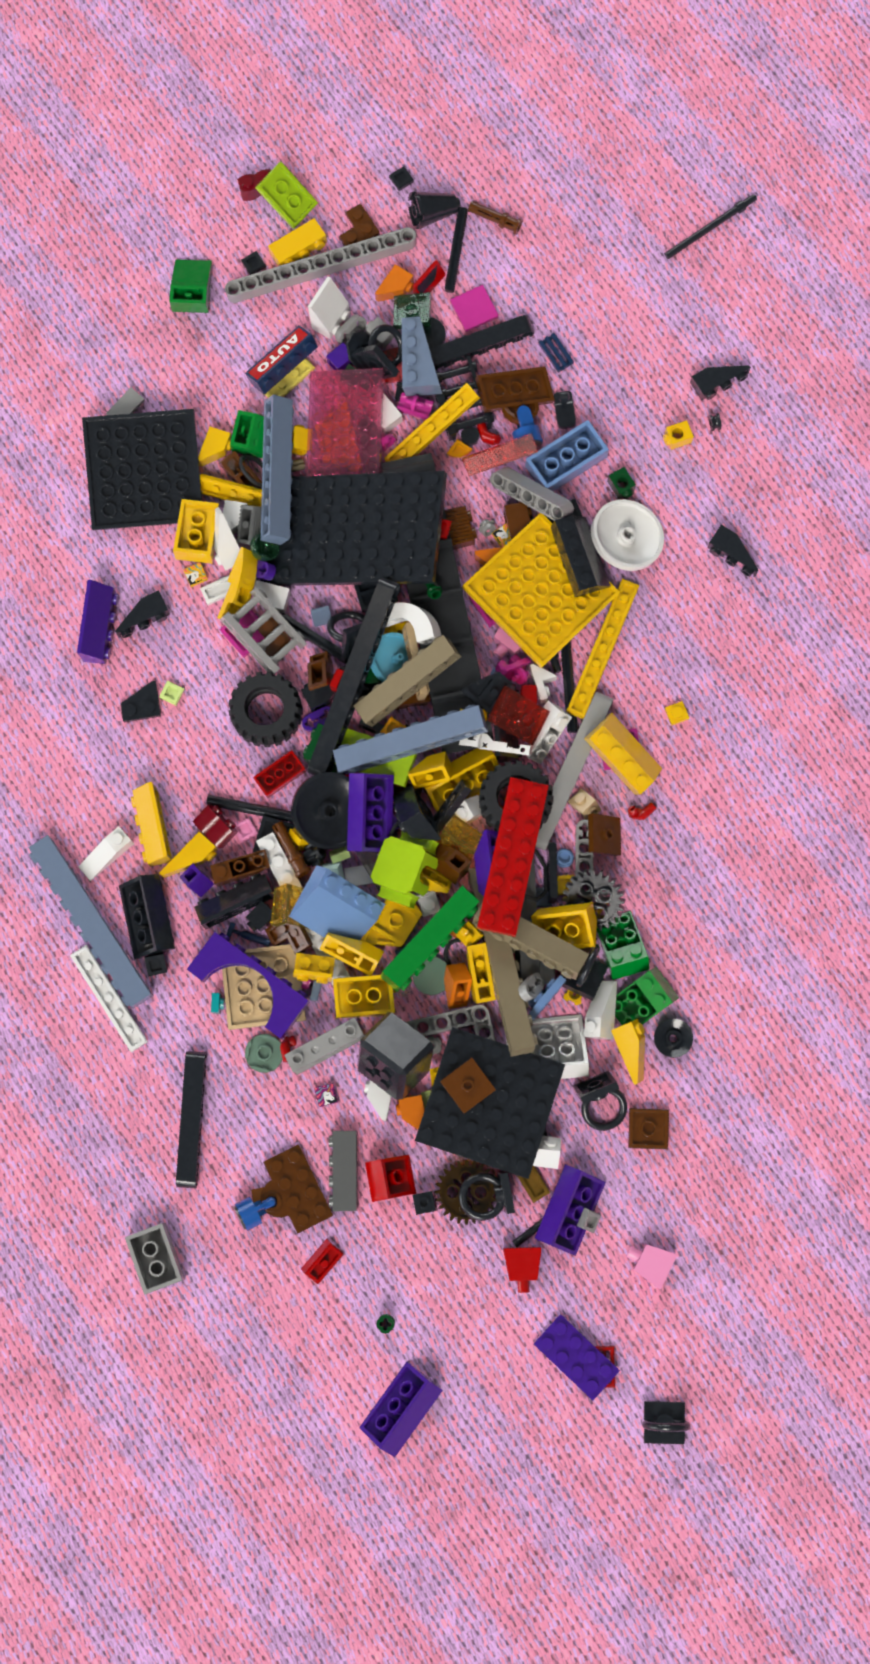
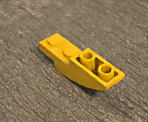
M244 547L240 548L227 582L231 584L218 614V619H221L227 612L235 614L251 599L252 595L250 592L253 590L256 580L258 556Z

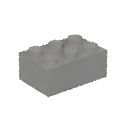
M166 1223L158 1224L125 1237L144 1295L185 1280Z

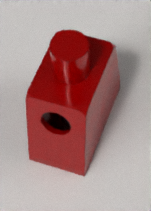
M541 1247L503 1248L509 1281H517L518 1293H529V1281L538 1280Z

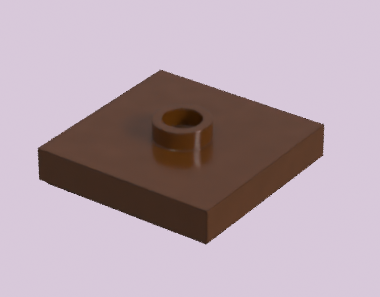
M594 813L588 814L589 852L621 856L620 818Z
M473 1058L440 1081L463 1114L496 1091Z
M629 1108L628 1148L668 1150L669 1110Z

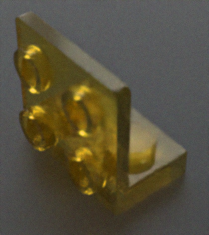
M455 815L443 829L438 843L458 850L471 861L477 850L482 833Z
M287 883L274 888L271 916L272 926L278 927L288 923L307 928L289 917L304 888Z

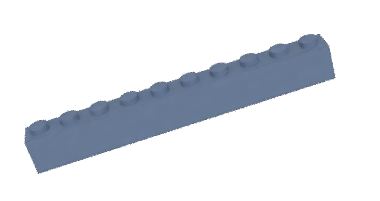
M47 835L28 847L32 852L29 856L35 864L38 862L41 866L39 870L45 880L47 878L50 880V889L62 899L59 901L65 911L69 910L71 913L70 920L75 927L79 926L82 930L80 933L81 937L86 943L89 941L92 948L90 951L96 959L99 957L103 964L100 965L106 975H111L113 979L110 981L116 991L120 989L123 994L121 999L127 1007L130 1005L134 1009L153 996L52 838Z

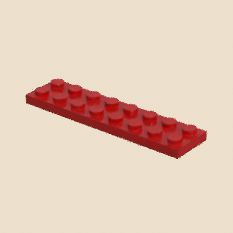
M510 777L477 929L516 937L549 785Z

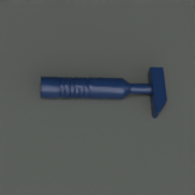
M230 922L226 934L230 939L232 933L240 935L241 938L267 947L270 946V939L247 931L235 930L236 923Z

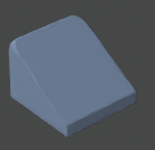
M329 606L311 610L315 627L326 625L331 618Z

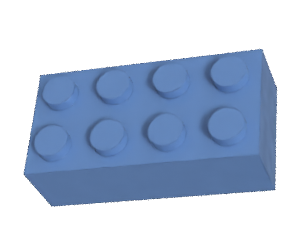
M589 420L526 458L525 467L535 482L551 491H555L606 459L609 449Z

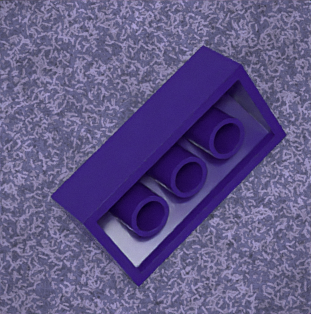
M87 580L77 654L83 662L106 664V659H110L111 649L108 646L109 641L113 640L111 625L116 620V612L113 611L114 605L118 604L119 595L116 594L113 587L93 580Z
M349 773L347 851L380 852L384 839L389 838L393 821L394 775Z
M565 1164L535 1239L576 1256L586 1230L577 1226L583 1209L595 1210L606 1182Z
M406 1362L359 1428L381 1450L396 1457L443 1390L418 1369Z

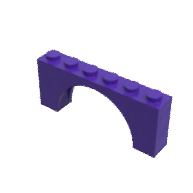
M214 932L187 970L204 983L217 971L231 966H244L259 972L267 980L273 996L272 1013L265 1028L283 1040L310 1003L307 1000L308 995L300 989L298 991L292 989L291 986L293 984L284 977L282 980L275 976L277 972L269 966L266 969L260 965L262 961L254 955L251 957L247 956L244 953L246 950L239 944L232 945L227 935L222 932L220 934Z

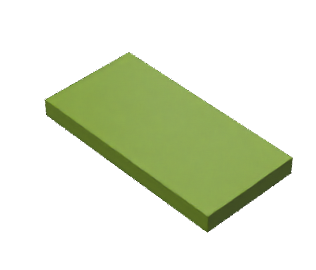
M347 728L341 745H352L357 740H368L374 737ZM417 754L362 770L358 773L394 775V784L406 787L409 779L408 772L412 769Z

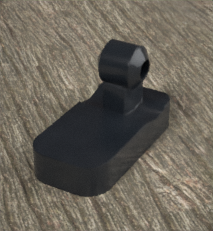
M570 391L556 392L554 394V406L557 426L560 429L572 428L576 423L572 393Z

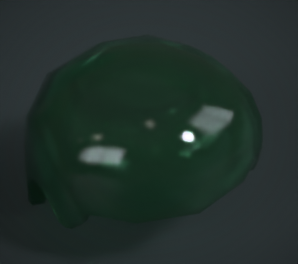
M261 534L255 535L250 542V550L258 561H271L279 555V545L261 541Z

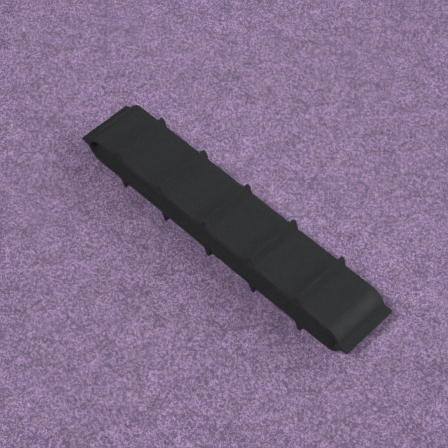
M431 453L381 463L383 473L436 471ZM443 506L442 519H446V514H445L444 506ZM450 533L446 540L440 539L436 581L438 586L442 588L441 596L438 599L430 598L427 595L425 584H406L410 604L428 611L437 621L441 636L444 635L450 639L462 656L428 683L434 716L439 717L445 716L453 710L460 711V709H465L469 705L477 706L460 690L481 679ZM419 643L420 650L427 648L432 643L427 645ZM487 714L486 724L488 732L484 734H488L494 741L490 716ZM474 736L468 738V740L476 741ZM460 741L441 746L442 752L446 751V754L475 749L477 747L459 745Z

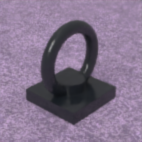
M379 325L371 332L368 346L355 349L351 355L374 381L396 377L400 372L396 367L402 362V335L392 325ZM382 332L391 333L397 341L398 353L393 361H390L383 351L375 345L378 335Z
M354 611L339 612L333 615L327 623L329 635L335 640L342 642V659L345 663L348 662L365 615ZM342 619H355L361 622V624L343 629V635L334 628L336 622Z
M598 944L591 948L587 961L576 980L573 978L568 979L561 975L566 979L562 987L591 1001L595 998L608 966L596 961L600 951Z
M609 1071L573 1085L576 1095L582 1102V1117L591 1128L607 1131L617 1127L624 1120L627 1113V1101L624 1094L619 1090L617 1081ZM608 1093L612 1094L617 1098L620 1105L617 1116L607 1123L595 1121L589 1113L590 1102L601 1100Z
M506 1171L497 1172L498 1178L490 1173H475L462 1183L459 1190V1203L466 1215L475 1220L486 1221L496 1217L503 1208L507 1214L515 1213L509 1177ZM481 1180L493 1184L497 1202L492 1210L485 1213L473 1210L467 1202L469 1187Z
M644 1401V1421L642 1422L644 1443L685 1444V1431L691 1428V1424L685 1421V1402Z

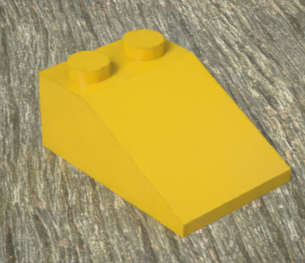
M181 500L173 548L176 560L213 564L215 552V509L219 507V503Z
M381 975L333 979L336 1018L384 1016L387 1012L395 1014L393 988L380 977Z

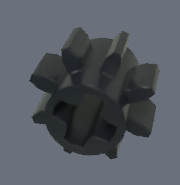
M310 844L304 847L303 859L308 866L312 865L314 867L324 864L323 859L326 857L324 849Z

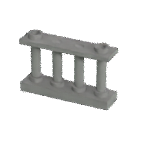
M255 587L250 592L253 596L252 599L235 614L227 612L220 621L266 671L275 674L280 669L277 666L278 662L296 645L301 649L307 643L305 642V637L299 631L296 632L266 599L267 595L265 592ZM257 603H260L266 612L248 628H243L239 624L240 619ZM272 617L279 626L260 643H256L252 638V634ZM285 631L292 640L273 657H269L264 652L266 651L265 648Z
M352 1018L284 1056L293 1073L295 1072L296 1075H299L360 1042L364 1034L356 1019Z

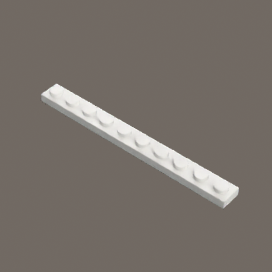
M272 832L257 840L256 843L260 850L266 849L270 869L290 907L293 909L303 891V887L298 878H296L294 870L288 863L287 857ZM305 927L313 943L312 948L316 955L333 957L320 950L325 938ZM335 958L332 985L333 979L350 977L343 962Z

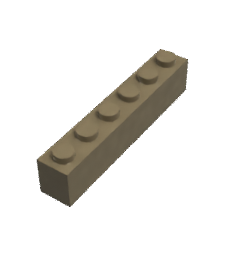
M444 635L438 636L432 641L431 645L421 649L412 660L403 663L402 668L397 672L389 674L383 683L374 686L368 695L360 697L354 708L365 724L373 727L462 656L450 639Z
M482 904L480 905L479 909L477 910L473 918L472 924H474L476 928L478 925ZM522 917L519 920L516 937L487 931L495 939L509 943L510 947L525 952L531 959L542 961L546 967L560 971L568 979H577L589 956L588 953Z

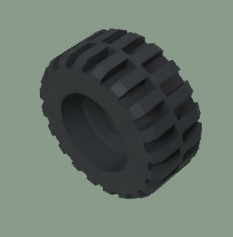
M267 671L266 674L256 672L254 677L248 675L245 677V682L240 681L237 684V690L233 689L231 693L232 699L229 700V716L237 733L248 743L252 742L258 747L260 745L271 747V744L278 746L281 745L283 740L287 742L291 739L290 735L297 732L298 724L301 725L303 708L297 689L292 685V682L288 679L285 680L280 674L276 676L273 672ZM262 694L278 696L284 706L281 717L270 725L255 724L248 714V707L252 700Z
M516 760V764H511V761H507L504 766L499 764L493 772L490 771L486 775V779L481 784L479 808H481L482 817L486 819V824L489 827H493L494 831H499L503 809L498 804L500 790L509 785L510 777L549 785L547 775L543 776L540 768L534 769L533 764L529 762L527 765H524L522 761ZM552 785L548 786L539 830L542 828L543 823L547 822L551 814L554 797L552 795Z

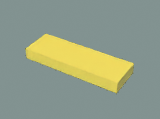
M305 358L265 395L268 398L273 394L285 397L314 371L315 367Z

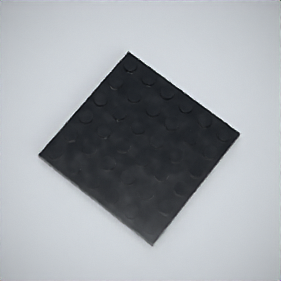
M194 409L82 417L91 526L93 531L178 524L182 499L202 501Z
M452 1027L415 1141L529 1179L565 1064L533 1053L511 1057L508 1045ZM473 1058L496 1091L463 1114L440 1081Z

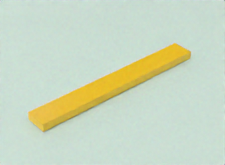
M622 578L618 587L620 594L612 601L569 703L567 713L584 719L640 585Z

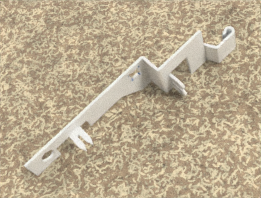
M484 733L474 736L476 741L466 738L459 742V745L522 755H529L531 747L520 744L519 749L509 746L507 748V743L493 741L488 734Z

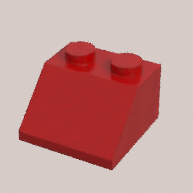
M409 1155L365 1163L372 1202L416 1194Z

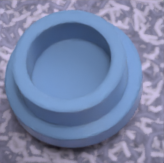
M568 849L558 850L557 865L561 868L571 866L574 861L573 853Z

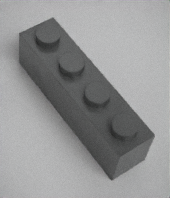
M332 1131V1135H329V1147H333V1155H329V1167H333V1175H329V1187H333V1195H329V1207H333V1211H357V1131Z

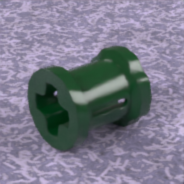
M383 1314L377 1320V1329L381 1333H389L395 1326L394 1318L391 1315ZM384 1318H387L388 1322L391 1323V1326H388L387 1329L380 1325Z

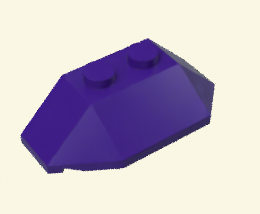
M488 829L484 830L474 854L478 892L483 896L498 831Z

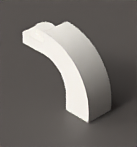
M399 602L394 604L386 627L409 621L414 628L417 642L424 645L432 643L436 637L441 636L437 621L428 611L410 603Z

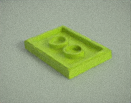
M281 161L255 187L293 229L318 204L316 199Z

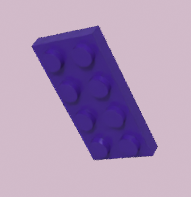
M561 1314L534 1343L592 1401L620 1371Z

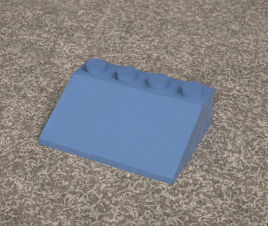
M316 865L289 917L324 938L327 933L360 940L378 920L386 904L328 868Z

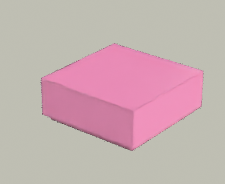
M249 817L236 824L235 829L238 831L236 835L241 844L258 835Z

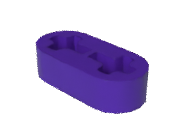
M258 561L256 579L267 581L273 579L276 572L275 565Z
M326 706L306 715L302 719L304 730L312 732L318 723L324 725L326 718L321 720L320 718L325 716V711L329 712L330 707ZM308 719H311V721L319 720L314 723L313 728L306 726Z

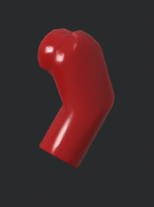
M486 423L477 425L482 442L490 445H496L501 442L499 434L488 432Z
M651 802L643 809L630 806L628 808V816L635 820H645L656 810V807Z
M295 1036L284 1037L280 1044L283 1062H287L284 1055L291 1052V1046H296L297 1044Z

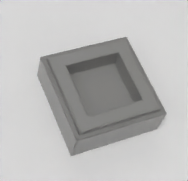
M584 1208L577 1226L594 1233L601 1215Z

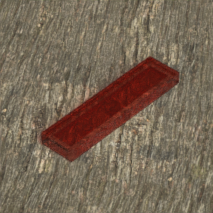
M532 433L463 457L462 461L468 476H472L537 453L538 448Z

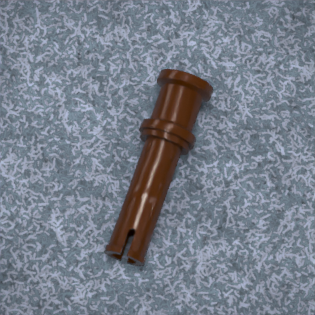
M471 201L468 212L495 222L501 229L511 230L515 235L518 234L523 223L521 218L511 217L507 212L502 214L475 201Z
M283 821L276 823L272 828L287 853L288 863L295 870L296 878L304 877L312 871L311 868L307 867L303 859V853L299 852Z

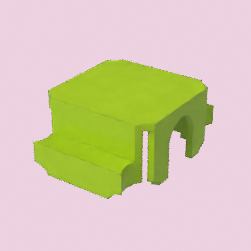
M402 831L399 839L392 836L384 839L370 876L373 883L381 886L380 892L376 896L415 909V903L420 897L410 893V891H414L422 896L428 892L429 887L421 883L420 874L425 866L436 870L438 859L432 855L436 856L435 852L439 843L433 840L411 838L407 832L403 833Z

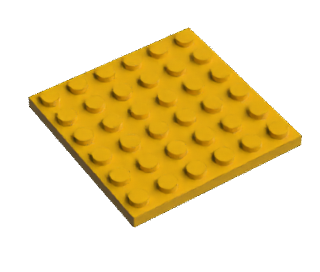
M542 513L536 516L462 586V589L540 668H543L620 594V591L609 581V588L578 597L574 596L551 531L552 523Z

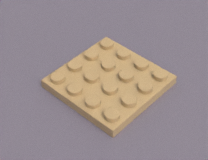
M290 944L246 949L244 953L247 956L251 957L254 955L262 961L260 963L262 967L266 969L269 966L277 972L275 975L277 978L282 980L284 977L293 984L291 986L292 989L303 991V988H301L302 981L293 977L296 955ZM231 966L222 969L228 1030L266 1026L272 1013L273 996L264 976L256 970L244 966ZM305 1010L296 1022L306 1021Z

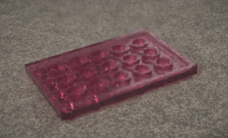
M383 368L310 371L306 478L316 475L381 473Z

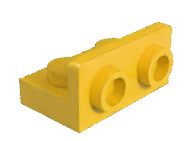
M296 953L293 977H296L299 981L312 979L320 984H328V982H332L335 958Z

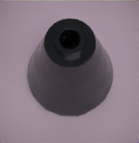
M413 191L408 196V201H411V206L408 207L409 215L413 226H417L416 229H422L457 213L460 207V200L455 194Z

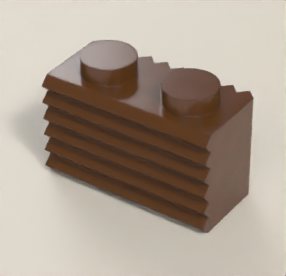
M465 505L445 510L446 519L452 521L449 533L452 539L453 550L475 545L474 539L477 538L475 527L471 528L470 521H473L471 511H467Z

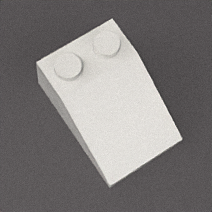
M330 277L326 278L308 305L312 329L330 340L341 327L342 321H346L351 313L348 301Z

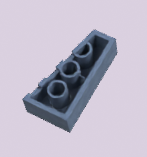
M420 317L402 318V388L405 396L442 394Z

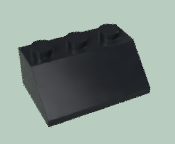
M412 785L393 796V808L397 813L395 816L403 833L407 832L411 838L435 841L441 839L432 811Z

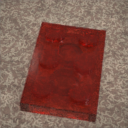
M504 686L487 721L533 746L550 711L509 687Z

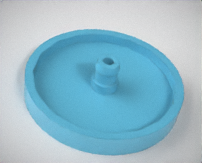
M391 632L382 636L371 665L374 675L382 683L389 674L397 672L402 668L403 663L408 661L403 634Z

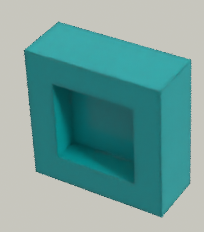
M212 993L211 1013L221 1014V1010L225 1008V998H222L220 993Z

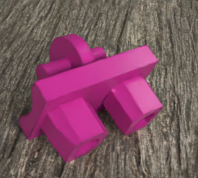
M402 392L397 410L426 420L430 416L434 402L420 398L416 394L415 396H405V393Z
M516 654L509 659L508 664L504 660L498 662L495 670L499 671L508 680L516 681V683L521 685L527 681L529 673L526 671V666L531 660L528 657L521 659Z

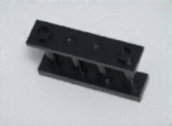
M466 356V366L442 373L440 371L436 372L439 384L442 383V380L470 373L472 382L468 384L472 389H475L476 394L480 397L475 379L478 370L475 361L472 362L470 356ZM465 384L450 389L441 388L442 394H434L438 408L446 402L449 396H453ZM481 398L469 409L480 406L483 416L459 423L453 422L446 429L449 441L456 439L458 430L486 422L488 430L492 429V422H494L492 412L484 413Z

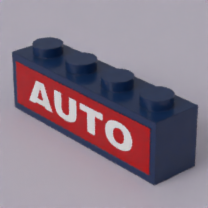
M298 325L245 374L250 383L265 395L318 348V345L312 334Z

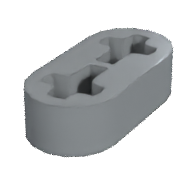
M357 314L351 316L336 331V341L340 344L343 342L346 345L347 339L352 333L360 329H366V319Z
M538 973L526 977L518 988L520 997L526 1002L536 998L544 988L543 978Z

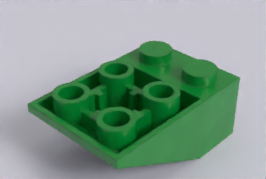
M175 260L169 298L172 312L209 313L212 261Z
M238 410L230 441L232 451H235L237 454L251 455L263 459L264 416Z
M631 911L621 913L620 918L616 917L617 922L615 924L610 922V928H607L605 925L602 931L599 930L598 926L596 928L612 980L650 969L649 957Z
M656 966L616 995L615 1017L621 1025L636 1019L643 1025L679 999V996Z

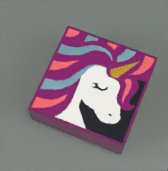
M334 1083L314 1088L319 1107L338 1103Z

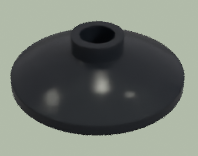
M675 1018L667 1019L656 1028L654 1043L663 1055L671 1058L681 1057L692 1047L693 1033L689 1025L684 1021ZM675 1035L677 1038L676 1042H671L669 1037Z

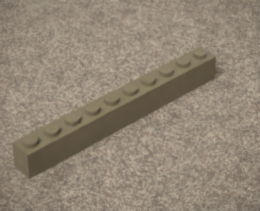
M470 868L468 870V881L472 895L480 901L477 905L479 908L484 896L478 892L476 868ZM481 931L483 942H486L492 981L510 1056L532 1053L535 1050V1045H538L536 1034H532L533 1020L526 1010L529 1007L528 1002L524 1001L518 992V988L523 980L518 977L517 972L520 969L518 960H514L513 953H515V949L510 947L509 943L495 939L489 932Z

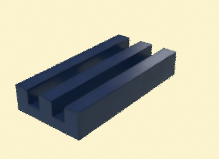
M554 332L551 336H547L543 341L540 340L538 342L558 373L574 364V361ZM552 339L559 348V350L562 352L566 360L568 361L567 363L564 361L556 347L551 342ZM546 343L549 345L555 356L562 364L561 367L558 365L550 351L545 346Z

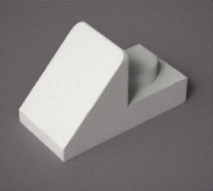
M531 664L529 670L533 683L537 688L540 704L546 703L550 696L548 686H544V684L556 681L557 676L535 664Z
M428 891L424 896L416 893V896L420 897L418 903L423 918L436 914L440 910L435 891Z

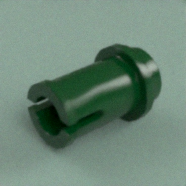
M436 580L435 584H425L427 595L430 598L438 599L441 596L442 588L438 586Z

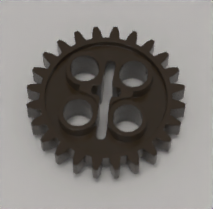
M465 1160L464 1165L457 1161V1167L450 1164L451 1170L443 1169L446 1175L438 1176L442 1182L435 1183V1185L440 1187V1190L434 1191V1193L440 1194V1197L435 1199V1201H441L442 1203L438 1209H446L443 1213L444 1216L449 1213L451 1214L450 1221L456 1217L457 1224L462 1219H464L465 1225H468L469 1219H471L473 1224H476L475 1219H472L462 1211L459 1203L460 1188L453 1180L457 1179L462 1185L461 1176L465 1172L471 1175L480 1172L489 1173V1169L482 1171L483 1164L477 1168L476 1161H473L471 1165H469L468 1160ZM484 1180L473 1183L469 1187L471 1189L470 1194L479 1202V1205L477 1206L467 1196V1201L471 1203L472 1209L480 1213L488 1212V1208L493 1209L494 1206L491 1205V1202H496V1199L493 1198V1184ZM451 1186L456 1187L458 1190L455 1198H450L447 1195V1190ZM481 1186L485 1189L486 1194L483 1198H478L475 1195L477 1187Z

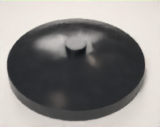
M334 772L319 773L305 780L296 790L291 804V818L297 833L308 844L320 849H339L347 846L349 777Z

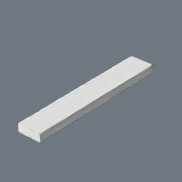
M85 945L71 954L72 960L130 1052L132 1053L148 1042L88 946Z

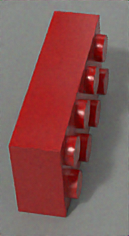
M291 750L255 775L253 779L265 796L269 798L305 773L306 769Z

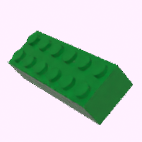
M461 886L382 971L380 977L396 992L400 989L404 991L413 981L411 977L413 975L417 977L425 969L426 965L424 963L427 960L431 962L438 955V948L440 946L444 948L450 942L451 934L453 932L457 934L466 923L464 920L466 918L470 920L479 909L477 905L480 901L465 887Z

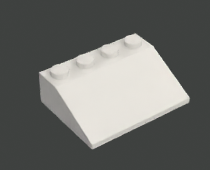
M582 1014L535 1019L533 1021L535 1025L531 1027L532 1034L535 1033L537 1036L538 1045H535V1050L532 1053L565 1064L561 1079L589 1076V1062Z

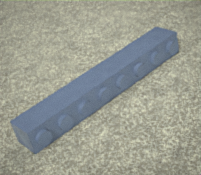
M273 394L264 401L261 541L281 545L288 541L291 536L290 520L292 513L290 511V503L292 501L291 468L293 465L291 457L293 449L292 433L294 426L292 424L294 408L292 399Z
M469 705L464 710H453L442 717L434 716L429 718V721L423 723L414 722L407 728H395L390 733H379L374 738L368 740L360 739L352 745H341L338 749L333 750L337 770L340 774L346 776L349 773H356L488 732L484 712L479 705Z

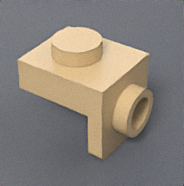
M580 789L568 801L575 810L583 815L585 820H588V814H598L601 811L597 801L583 789Z

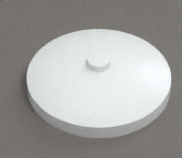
M625 499L611 501L598 511L591 525V537L595 549L606 562L616 568L626 571L645 569L662 552L664 545L662 526L654 513L638 502Z

